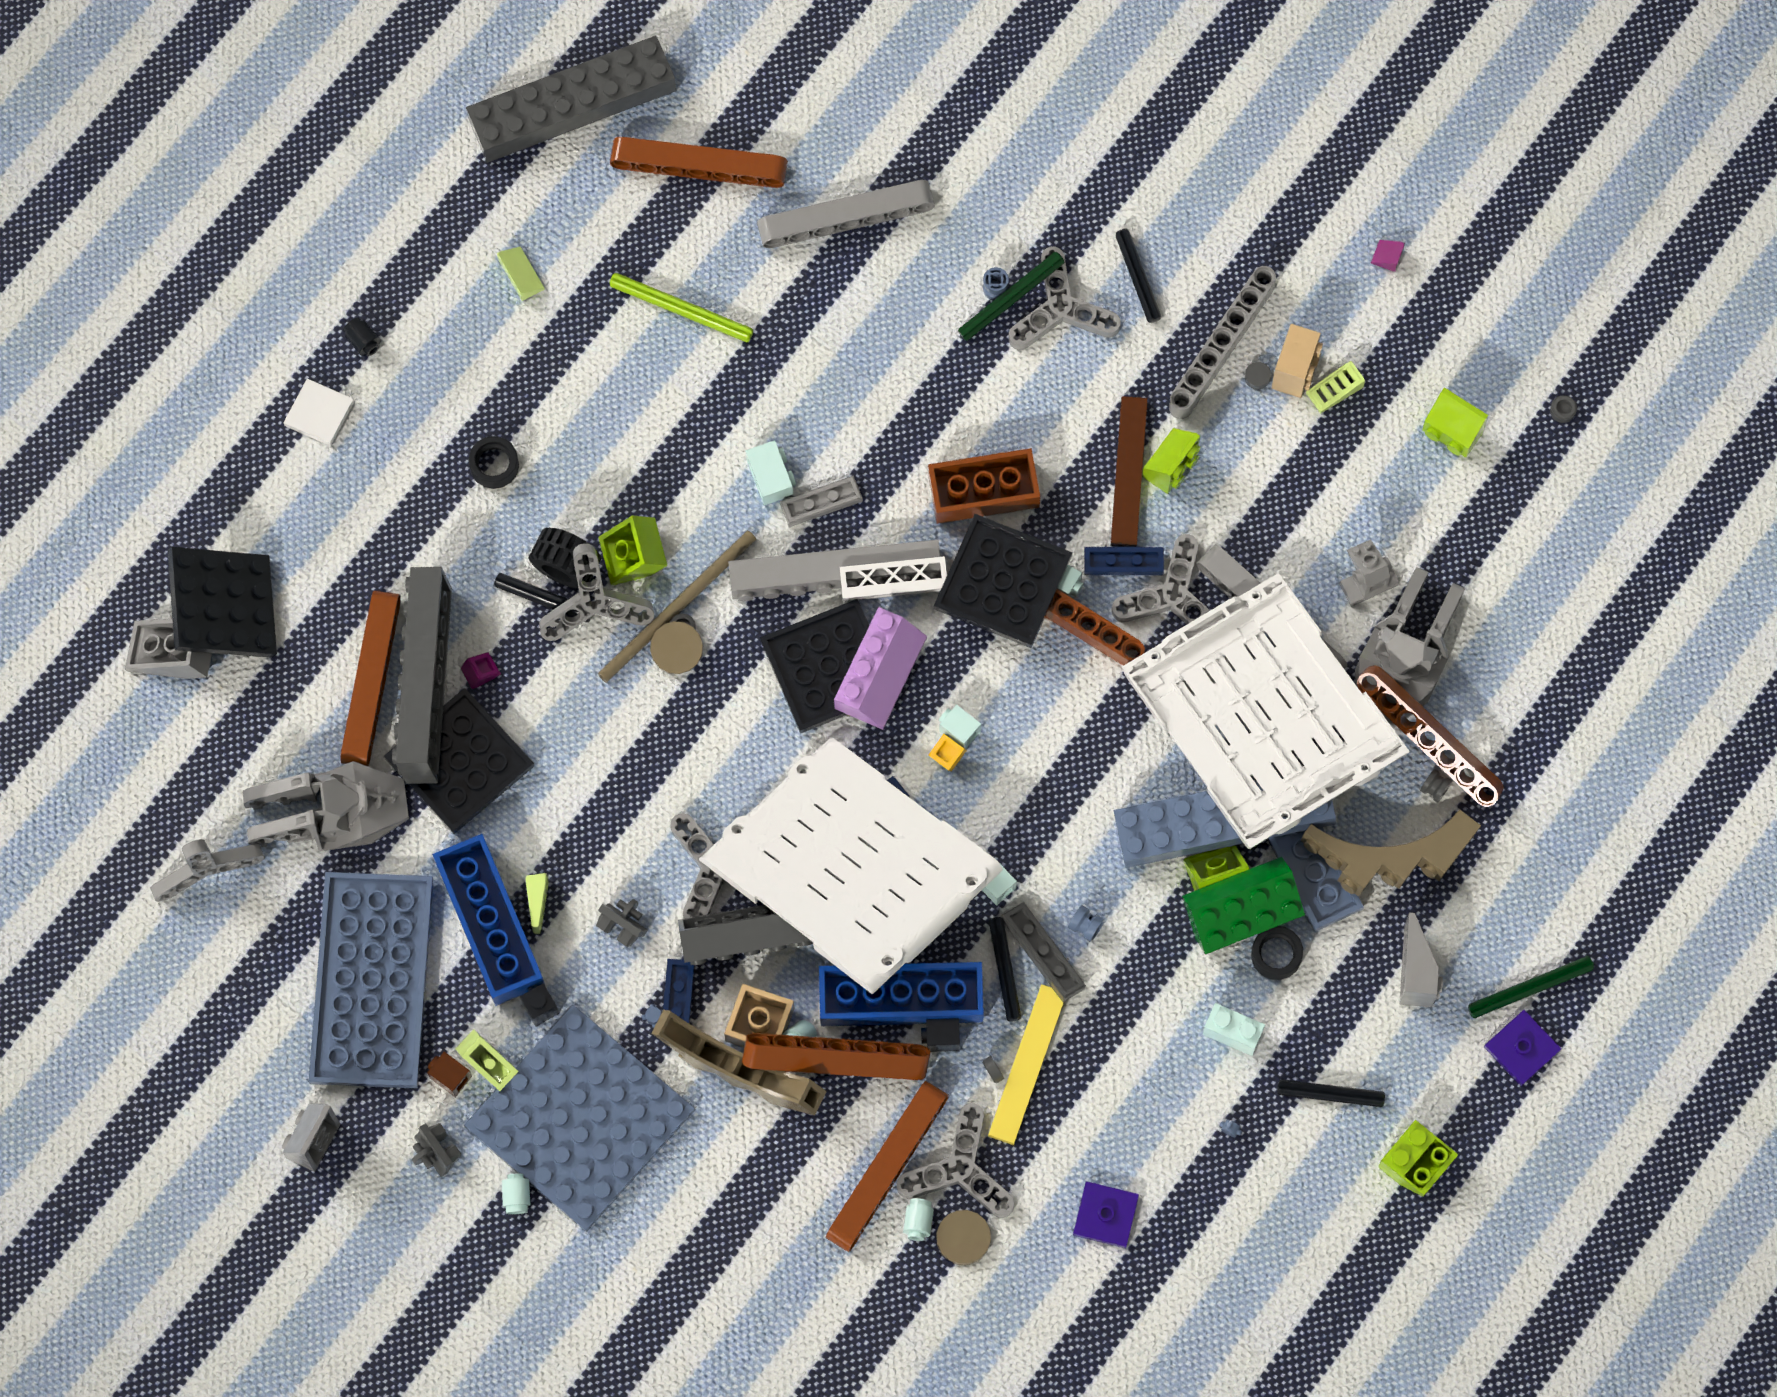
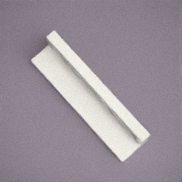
M945 556L840 567L842 599L844 602L855 599L863 600L940 592L947 577ZM940 563L942 578L930 579L923 573L929 564ZM917 565H924L920 570L915 567ZM909 566L917 574L911 581L904 582L896 574L902 567ZM888 568H897V569H896L895 572L893 573V572H892L891 570H889ZM883 569L891 576L885 584H877L870 578L876 570ZM871 570L868 575H866L865 573L862 572V571ZM858 572L865 579L857 587H847L846 573ZM921 575L925 580L916 579ZM893 578H895L898 581L896 583H890ZM867 580L872 584L863 586L867 582Z

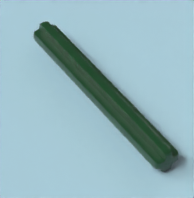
M1058 252L1051 254L958 329L960 336L966 341L970 340L1065 263L1062 256Z
M1585 956L1470 1003L1468 1011L1472 1018L1480 1017L1588 973L1594 969L1593 961L1589 956Z

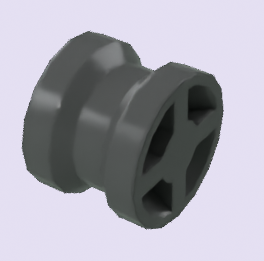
M1434 769L1422 785L1420 791L1424 794H1430L1433 796V800L1438 803L1453 781L1449 778L1441 777L1439 771Z

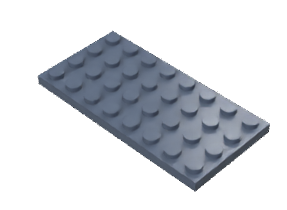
M325 872L309 1084L418 1088L433 876Z

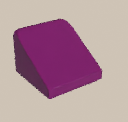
M1379 240L1371 264L1395 272L1405 243Z
M489 652L467 658L461 666V671L472 689L489 682L501 674Z

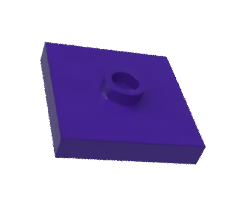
M1525 1010L1520 1012L1484 1045V1048L1521 1087L1561 1051L1557 1043Z
M1086 1181L1073 1236L1126 1249L1139 1194Z

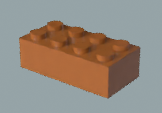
M1032 448L928 464V479L936 524L971 519L974 514L984 517L1040 508V492Z

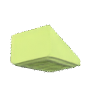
M1349 361L1310 388L1309 391H1306V394L1321 414L1364 388L1365 380L1353 362ZM1348 374V376H1349V377L1351 378V380L1353 381L1352 384L1350 383V381L1347 379V377H1346L1345 375ZM1340 380L1345 389L1342 390L1336 381ZM1330 385L1336 393L1335 396L1331 394L1327 386ZM1322 391L1328 401L1324 403L1318 392Z
M547 873L528 875L525 878L531 925L535 934H540L542 929L549 884Z

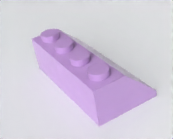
M878 607L834 698L835 709L883 730L927 636L903 617Z

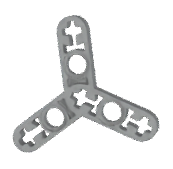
M1048 247L1041 254V262L1054 252H1058L1065 261L1063 251L1057 247ZM1064 263L1044 280L1047 301L1010 329L1009 343L1014 349L1024 350L1061 322L1110 338L1116 336L1120 331L1121 321L1120 317L1112 311L1071 297L1066 263ZM1053 278H1060L1063 280L1064 285L1059 289H1054L1050 286L1049 282ZM1057 296H1061L1062 305L1065 306L1062 312L1055 308L1057 307ZM1082 310H1087L1092 314V318L1089 321H1081L1077 314ZM1096 315H1100L1099 321L1097 322L1096 326L1094 325L1096 321ZM1038 316H1042L1047 319L1048 323L1045 327L1039 328L1034 325L1033 320ZM1109 320H1112L1113 326H1110L1109 329H1106L1105 323H1107ZM1027 324H1028V325H1029V328H1030V331H1028V332L1025 334V340H1024V341H1022L1021 339L1015 340V339H1016V333H1018V334H1020V335L1024 334V333L1027 331Z
M1190 534L1180 535L1174 544L1165 584L1116 598L1112 604V616L1119 622H1129L1171 610L1187 625L1195 620L1190 619L1186 615L1188 608H1198L1201 612L1200 616L1209 612L1210 610L1188 591L1198 552L1197 539ZM1188 542L1190 543V548L1193 549L1188 550L1186 559L1181 558L1183 551L1181 546ZM1182 565L1187 569L1188 573L1185 577H1177L1173 574V568ZM1174 583L1179 584L1178 596L1180 597L1172 601L1170 600L1171 596L1168 594H1172ZM1146 596L1153 597L1156 600V605L1153 608H1145L1141 603L1142 599ZM1133 600H1137L1138 612L1135 611V607H1132L1134 605ZM1120 604H1124L1126 608L1132 607L1124 615L1122 611H1117Z
M580 544L573 550L579 592L545 615L540 620L539 626L540 634L545 640L555 641L595 614L643 626L652 622L654 610L652 603L646 599L603 588L595 547L590 544ZM582 555L588 556L589 565H584ZM587 574L596 576V579L592 582L582 580ZM594 591L596 601L590 600L589 592ZM614 602L625 604L623 608L618 610L610 607ZM572 609L579 611V614L575 617L565 615L567 611Z
M680 813L672 818L670 823L671 831L700 867L699 874L683 909V918L685 919L691 918L688 913H694L696 910L697 902H693L694 899L701 903L699 909L700 916L710 914L724 879L714 873L713 878L718 880L717 883L709 878L711 869L703 864L699 858L714 844L690 815ZM681 821L683 824L688 822V831L692 834L689 839L684 830L677 831L678 822ZM697 840H702L707 845L706 850L702 853H695L691 848L692 844ZM704 884L710 885L713 888L711 896L706 898L698 894L699 887Z
M195 840L182 847L187 864L153 884L150 889L155 901H165L208 875L253 866L260 863L265 857L259 844L211 853L205 840Z
M968 1103L961 1108L951 1157L900 1175L897 1180V1191L900 1196L906 1199H913L959 1184L994 1216L1005 1218L1013 1212V1197L975 1164L984 1121L983 1109L978 1104ZM970 1110H975L976 1116H979V1119L973 1120L972 1130H961V1126L967 1128L968 1117L964 1116V1114H969ZM968 1135L973 1138L974 1145L972 1148L962 1149L959 1146L958 1141L962 1136ZM958 1162H961L963 1166H968L965 1169L964 1175L954 1172L951 1173L952 1179L947 1180V1172L944 1166H949V1171L956 1169ZM932 1170H937L941 1172L943 1179L938 1184H931L927 1180L928 1173ZM923 1174V1183L926 1188L921 1189V1183L914 1185L912 1192L901 1188L905 1185L906 1179L914 1183L919 1181L917 1175ZM977 1180L988 1182L989 1190L986 1193L979 1194L974 1190L973 1185ZM994 1189L998 1191L995 1193L997 1199L1000 1201L1008 1200L1007 1210L1003 1208L997 1210V1202L992 1198L989 1202L986 1201Z

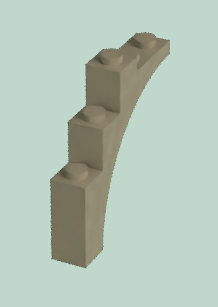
M1459 809L1446 824L1435 832L1417 841L1403 845L1372 847L1348 843L1321 831L1312 824L1305 831L1300 841L1304 843L1308 851L1314 854L1318 853L1326 859V863L1331 868L1342 871L1337 881L1341 883L1345 891L1350 894H1356L1359 897L1377 873L1381 875L1382 880L1386 884L1400 889L1417 865L1427 877L1440 881L1475 836L1481 825Z
M663 1009L651 1033L678 1052V1056L692 1067L715 1073L732 1086L753 1091L770 1104L815 1116L827 1092L811 1079L786 1071L760 1070L746 1067L742 1063L743 1053L705 1034L671 1011Z

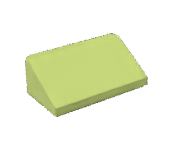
M521 247L497 253L501 266L522 301L545 290Z

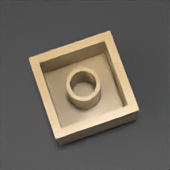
M1290 324L1275 368L1272 389L1299 398L1302 397L1304 390L1309 391L1314 370L1317 368L1323 347V343L1319 342L1321 333Z
M742 984L724 1033L725 1041L745 1047L746 1036L751 1033L783 1035L789 1026L795 1009L794 1001Z

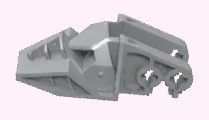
M1416 567L1393 614L1376 624L1370 639L1363 649L1355 668V685L1357 686V680L1366 668L1373 665L1379 666L1422 706L1427 704L1449 658L1443 637L1465 588L1455 583L1451 585L1430 630L1428 629L1424 642L1403 633L1407 619L1429 573ZM1366 677L1371 685H1377L1374 677ZM1386 694V698L1390 703H1397L1393 695ZM1405 713L1406 718H1409L1412 714ZM1383 714V716L1393 729L1397 727L1388 717H1386Z
M354 761L328 772L317 774L303 773L250 787L242 792L245 808H253L255 810L262 809V806H265V803L280 802L283 805L307 799L308 801L317 802L316 794L318 791H321L323 810H309V812L249 827L247 829L248 843L250 845L259 844L261 847H267V844L274 840L294 843L314 839L319 852L374 843L409 819L404 779Z

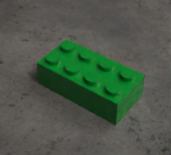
M1283 857L1276 858L1182 896L1195 939L1205 955L1305 915L1292 870Z

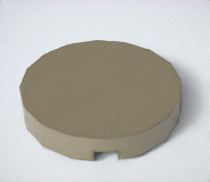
M673 621L662 625L656 630L651 639L650 652L653 661L660 669L668 673L682 674L698 665L703 654V642L694 627L685 622Z
M957 1210L948 1214L940 1222L936 1233L937 1246L942 1256L957 1265H971L980 1261L987 1253L991 1243L990 1228L986 1220L978 1213L969 1210Z

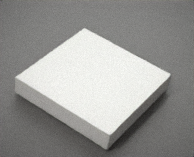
M307 379L284 421V426L331 446L354 404V399Z

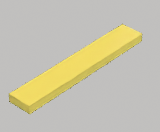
M1042 984L1040 986L988 1137L1011 1145L1015 1144L1064 1004L1051 987Z

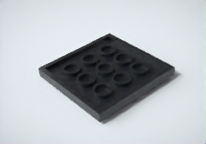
M974 514L933 609L1032 648L1073 552Z
M171 547L168 549L175 650L269 658L277 655L269 555Z
M858 599L760 637V642L800 734L848 715L835 709L834 698L869 627Z
M464 688L443 706L438 783L408 785L454 835L535 765L467 689ZM392 748L384 755V758L398 773V767L392 761Z

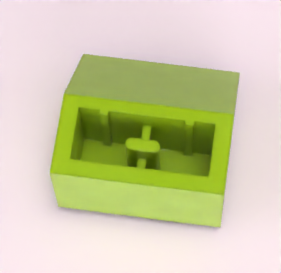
M1173 428L1144 466L1142 477L1167 494H1169L1172 488L1177 489L1185 478L1183 473L1187 468L1192 469L1200 457L1197 455L1201 449L1199 446L1200 435Z
M1415 1120L1383 1157L1378 1168L1399 1185L1424 1197L1456 1159L1458 1154Z

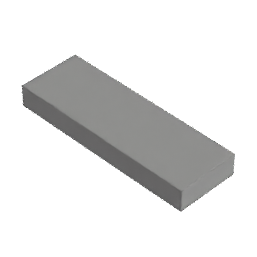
M853 475L782 500L780 505L788 526L792 527L863 502V498Z

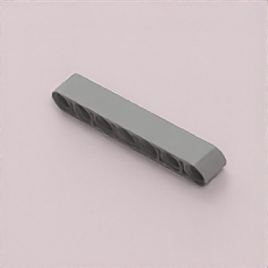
M917 180L760 218L757 221V226L763 247L776 248L928 212L935 207L929 182L927 180Z
M1260 266L1252 273L1173 390L1169 403V411L1173 417L1184 419L1192 413L1272 294L1276 274L1271 267ZM1264 278L1267 279L1270 283L1263 285L1260 284L1257 280ZM1253 299L1256 303L1248 305L1244 300ZM1239 319L1242 321V324L1234 325L1230 320ZM1225 339L1229 344L1219 345L1216 341ZM1206 359L1213 360L1215 364L1212 366H1207L1203 363V361ZM1198 380L1201 382V385L1192 386L1189 384V381ZM1178 400H1183L1187 402L1188 405L1184 407H1179L1175 404V402Z
M1214 545L1196 562L1198 569L1230 599L1241 596L1261 584L1218 545ZM1323 640L1327 647L1330 649V651L1333 653V655L1336 657L1338 662L1341 664V666L1345 669L1347 667V662L1345 661V659L1335 649H1333L1325 640Z

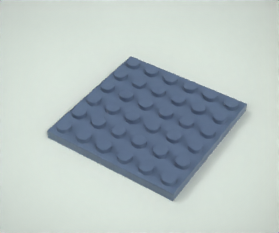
M572 1005L516 1067L519 1072L501 1091L496 1089L464 1124V1127L513 1170L523 1174L524 1178L529 1179V1183L587 1232L692 1115L695 1108L576 1006Z

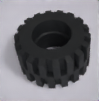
M546 527L541 531L528 559L539 572L565 586L578 588L573 550L580 544L589 543L565 530ZM597 551L598 562L600 563L602 558ZM582 555L584 565H589L588 556ZM587 574L582 580L590 582L593 575Z

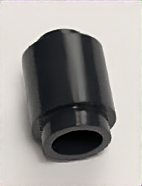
M357 317L345 325L343 329L345 338L361 356H371L378 351L381 339L365 320Z

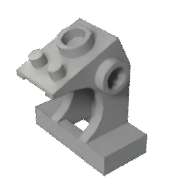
M1371 539L1347 550L1356 570L1352 571V576L1341 580L1339 585L1351 607L1399 585L1389 559L1382 557Z

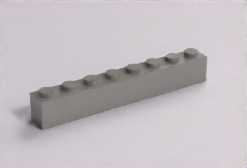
M929 540L728 561L732 599L750 601L753 597L764 596L766 599H773L779 597L780 594L801 596L810 591L828 593L832 589L842 588L840 567L940 557L939 541ZM940 563L929 564L923 573L930 579L942 578ZM917 565L915 567L920 570L924 565ZM907 566L902 567L896 575L906 582L911 581L917 572ZM897 568L888 569L894 573ZM878 569L870 578L877 584H885L891 575L883 569ZM871 570L862 571V572L865 573L866 575H868ZM858 572L846 573L847 587H857L865 579ZM920 575L916 580L925 579ZM893 578L890 583H896L898 581L895 578ZM867 580V582L863 586L872 584Z

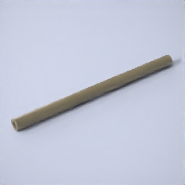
M747 530L597 673L598 676L607 683L651 641L656 630L662 625L670 623L675 615H678L729 566L728 561L736 560L756 541V537Z

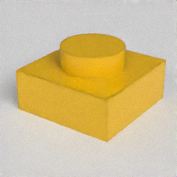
M943 734L929 753V756L952 772L967 750L949 736Z

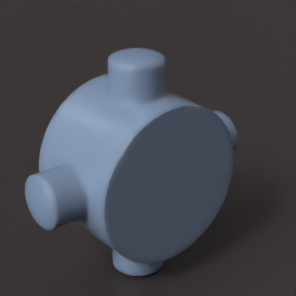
M651 1004L646 1013L642 1015V1020H646L654 1028L662 1012L655 1007V1004Z
M1226 1120L1220 1123L1221 1130L1225 1134L1234 1138L1236 1135L1240 1136L1242 1134L1241 1127L1235 1122Z

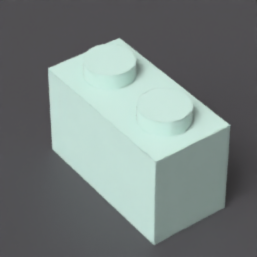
M775 440L745 450L746 460L763 505L793 496V486L796 485L792 471H786L784 465L787 462L785 452L782 447L778 449Z
M1215 1003L1205 1024L1203 1035L1253 1056L1263 1034L1265 1024Z

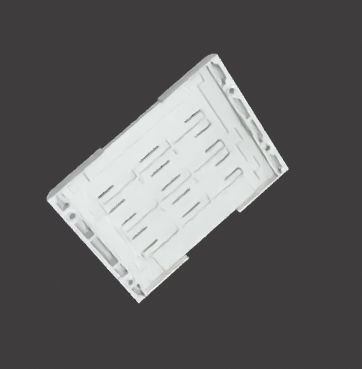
M1279 573L1241 596L1232 597L1170 634L1161 644L1122 666L1128 681L1164 731L1167 730L1207 786L1208 794L1248 849L1253 848L1274 834H1282L1299 824L1301 818L1353 786L1367 783L1377 777L1381 769L1410 752L1366 691L1363 694L1360 692L1321 638V630ZM1265 632L1276 646L1275 648L1264 634ZM1244 645H1246V646L1248 647V649L1251 651V653L1253 654V656L1256 658L1255 660H1254L1253 657L1250 655V653L1247 651V649L1245 648ZM1224 657H1226L1227 660L1230 662V664L1232 665V667L1235 669V672L1232 670V668H1231V667L1229 666V664L1226 662V660L1224 659ZM1203 669H1206L1211 678L1214 680L1215 684H1213V682L1210 680V678ZM1297 677L1301 680V682L1304 684V686L1306 687V689H1307V690L1309 691V693L1312 695L1311 697H1310L1309 694L1306 692V690L1303 688V686L1301 685V683L1298 681ZM1183 681L1187 683V685L1190 687L1195 696L1191 694V692L1186 687ZM1277 689L1280 691V693L1282 694V696H1283V697L1285 698V700L1288 702V704L1290 705L1291 709L1287 706V704L1284 702V700L1282 699V697H1281V696L1279 695V693L1276 691ZM1257 701H1258V703L1261 705V707L1263 708V710L1266 712V714L1268 715V717L1271 719V721L1268 720V718L1265 716V714L1263 713V711H1262V710L1260 709V707L1257 705V703H1256ZM1236 714L1239 715V717L1242 719V721L1244 722V724L1247 726V728L1249 729V731H1250L1251 733H1248V731H1247L1246 728L1243 726V724L1241 723V721L1238 719V717L1236 716ZM1215 726H1217V727L1220 729V731H1221L1222 734L1225 736V738H1226L1227 741L1230 743V745H1228V744L1226 743V741H1225L1224 738L1221 736V734L1219 733V731L1216 729ZM1333 726L1336 728V730L1339 732V734L1341 735V737L1344 739L1345 742H1343V741L1341 740V738L1338 736V734H1337V733L1335 732V730L1333 729ZM1313 738H1314V740L1316 741V743L1319 745V747L1322 749V751L1324 752V754L1321 753V751L1318 749V747L1316 746V744L1313 742V740H1312ZM1292 751H1294V753H1295V754L1297 755V757L1300 759V761H1301L1302 764L1304 765L1303 767L1301 766V764L1299 763V761L1296 759V757L1294 756V754L1292 753ZM1272 763L1275 765V767L1277 768V770L1280 772V774L1282 775L1283 779H1281V777L1279 776V774L1276 772V770L1274 769V767L1271 765ZM1251 776H1253V777L1255 778V780L1257 781V783L1260 785V787H1261L1262 790H1263L1262 792H1261V790L1259 789V787L1256 785V783L1254 782V780L1251 778Z
M829 738L811 756H805L789 770L788 777L746 816L736 818L723 831V837L699 858L703 864L756 904L758 899L813 942L814 950L871 994L878 990L905 963L911 962L967 909L970 901L1003 870L1000 863L946 821L943 820L941 822L886 781L883 774L834 738ZM831 874H833L835 877L841 880L844 884H842L840 881L834 878ZM817 892H819L821 895L827 898V900L820 896ZM860 925H862L864 928H866V929H867L868 931H870L871 933L867 932V931H866L865 929H863Z

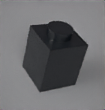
M544 983L520 996L522 1005L535 1027L559 1014L557 1005Z
M959 1018L926 1019V1028H921L922 1044H927V1048L931 1052L960 1051Z

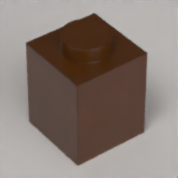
M443 1052L440 1057L438 1055L435 1056L428 1065L429 1071L427 1073L429 1078L455 1098L472 1077L469 1069L446 1052Z

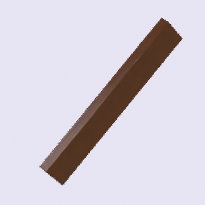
M1121 397L1110 546L1137 547L1148 398Z

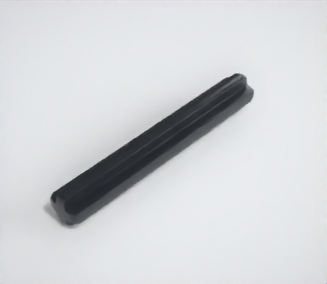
M1126 228L1116 232V239L1146 319L1149 323L1157 322L1161 319V314L1130 232Z
M499 573L494 582L495 587L553 610L568 600L565 597L503 573ZM572 609L565 614L575 617L579 614V611ZM590 617L589 619H587V620L584 621V622H586V623L589 622L592 617Z
M994 917L989 920L1006 1018L1009 1022L1018 1021L1021 1019V1012L1004 920L1002 917Z
M1283 1079L1279 1080L1277 1085V1094L1283 1096L1383 1107L1385 1103V1092Z

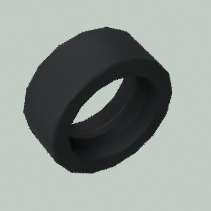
M497 436L485 437L476 442L470 450L468 461L471 474L475 481L483 487L491 489L502 488L510 484L517 476L519 469L517 451L512 443L505 438ZM492 449L504 451L509 457V466L506 471L495 476L484 474L478 464L479 458L483 453Z
M1277 926L1259 933L1252 945L1251 959L1254 968L1268 979L1282 980L1288 978L1298 970L1302 962L1303 946L1301 940L1294 931L1286 927ZM1282 938L1291 945L1293 958L1287 966L1272 968L1263 961L1261 949L1269 939Z

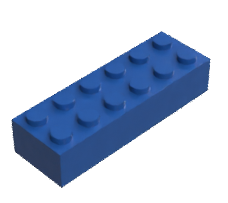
M483 834L432 854L494 1005L497 1006L543 984V977Z
M982 962L904 964L873 994L838 967L819 966L821 1027L926 1024V1019L959 1018V1023H983Z

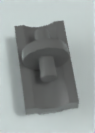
M620 899L616 906L622 909L623 912L610 903L607 905L602 904L598 909L601 913L596 924L598 928L606 933H610L616 923L623 927L617 940L626 947H630L638 937L645 936L648 929L630 918L632 916L639 921L643 915L636 910L638 901L632 899L627 904Z
M425 1123L418 1128L419 1132L414 1137L417 1143L413 1146V1149L417 1154L412 1158V1161L415 1165L424 1163L427 1169L434 1166L440 1177H442L459 1160L461 1153L454 1144L445 1149L442 1148L439 1142L444 1140L447 1134L441 1123L430 1127Z

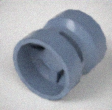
M994 267L985 272L983 276V292L988 299L994 301L1009 289V277L1005 270Z
M1081 905L1072 917L1068 928L1074 932H1082L1083 938L1092 942L1102 928L1105 919L1099 915L1092 916L1089 909Z

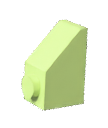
M474 1029L456 1047V1051L499 1091L519 1072Z

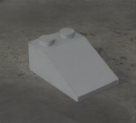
M172 618L134 621L125 670L127 672L184 679L205 678L208 676L212 653L175 650Z
M1409 912L1404 926L1399 1005L1432 1007L1435 999L1439 1000L1440 993H1442L1443 977L1438 976L1439 967L1415 913Z
M308 1104L306 1110L302 1109L295 1120L297 1126L293 1134H288L282 1145L284 1149L283 1154L287 1159L313 1172L319 1166L340 1126L334 1111L327 1104Z

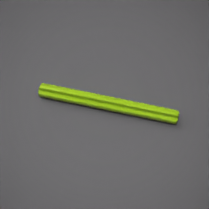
M614 273L610 279V286L612 288L744 342H749L753 335L751 327L621 274Z

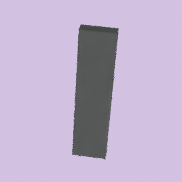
M1024 902L1002 915L1004 924L1062 1002L1085 990L1086 985Z

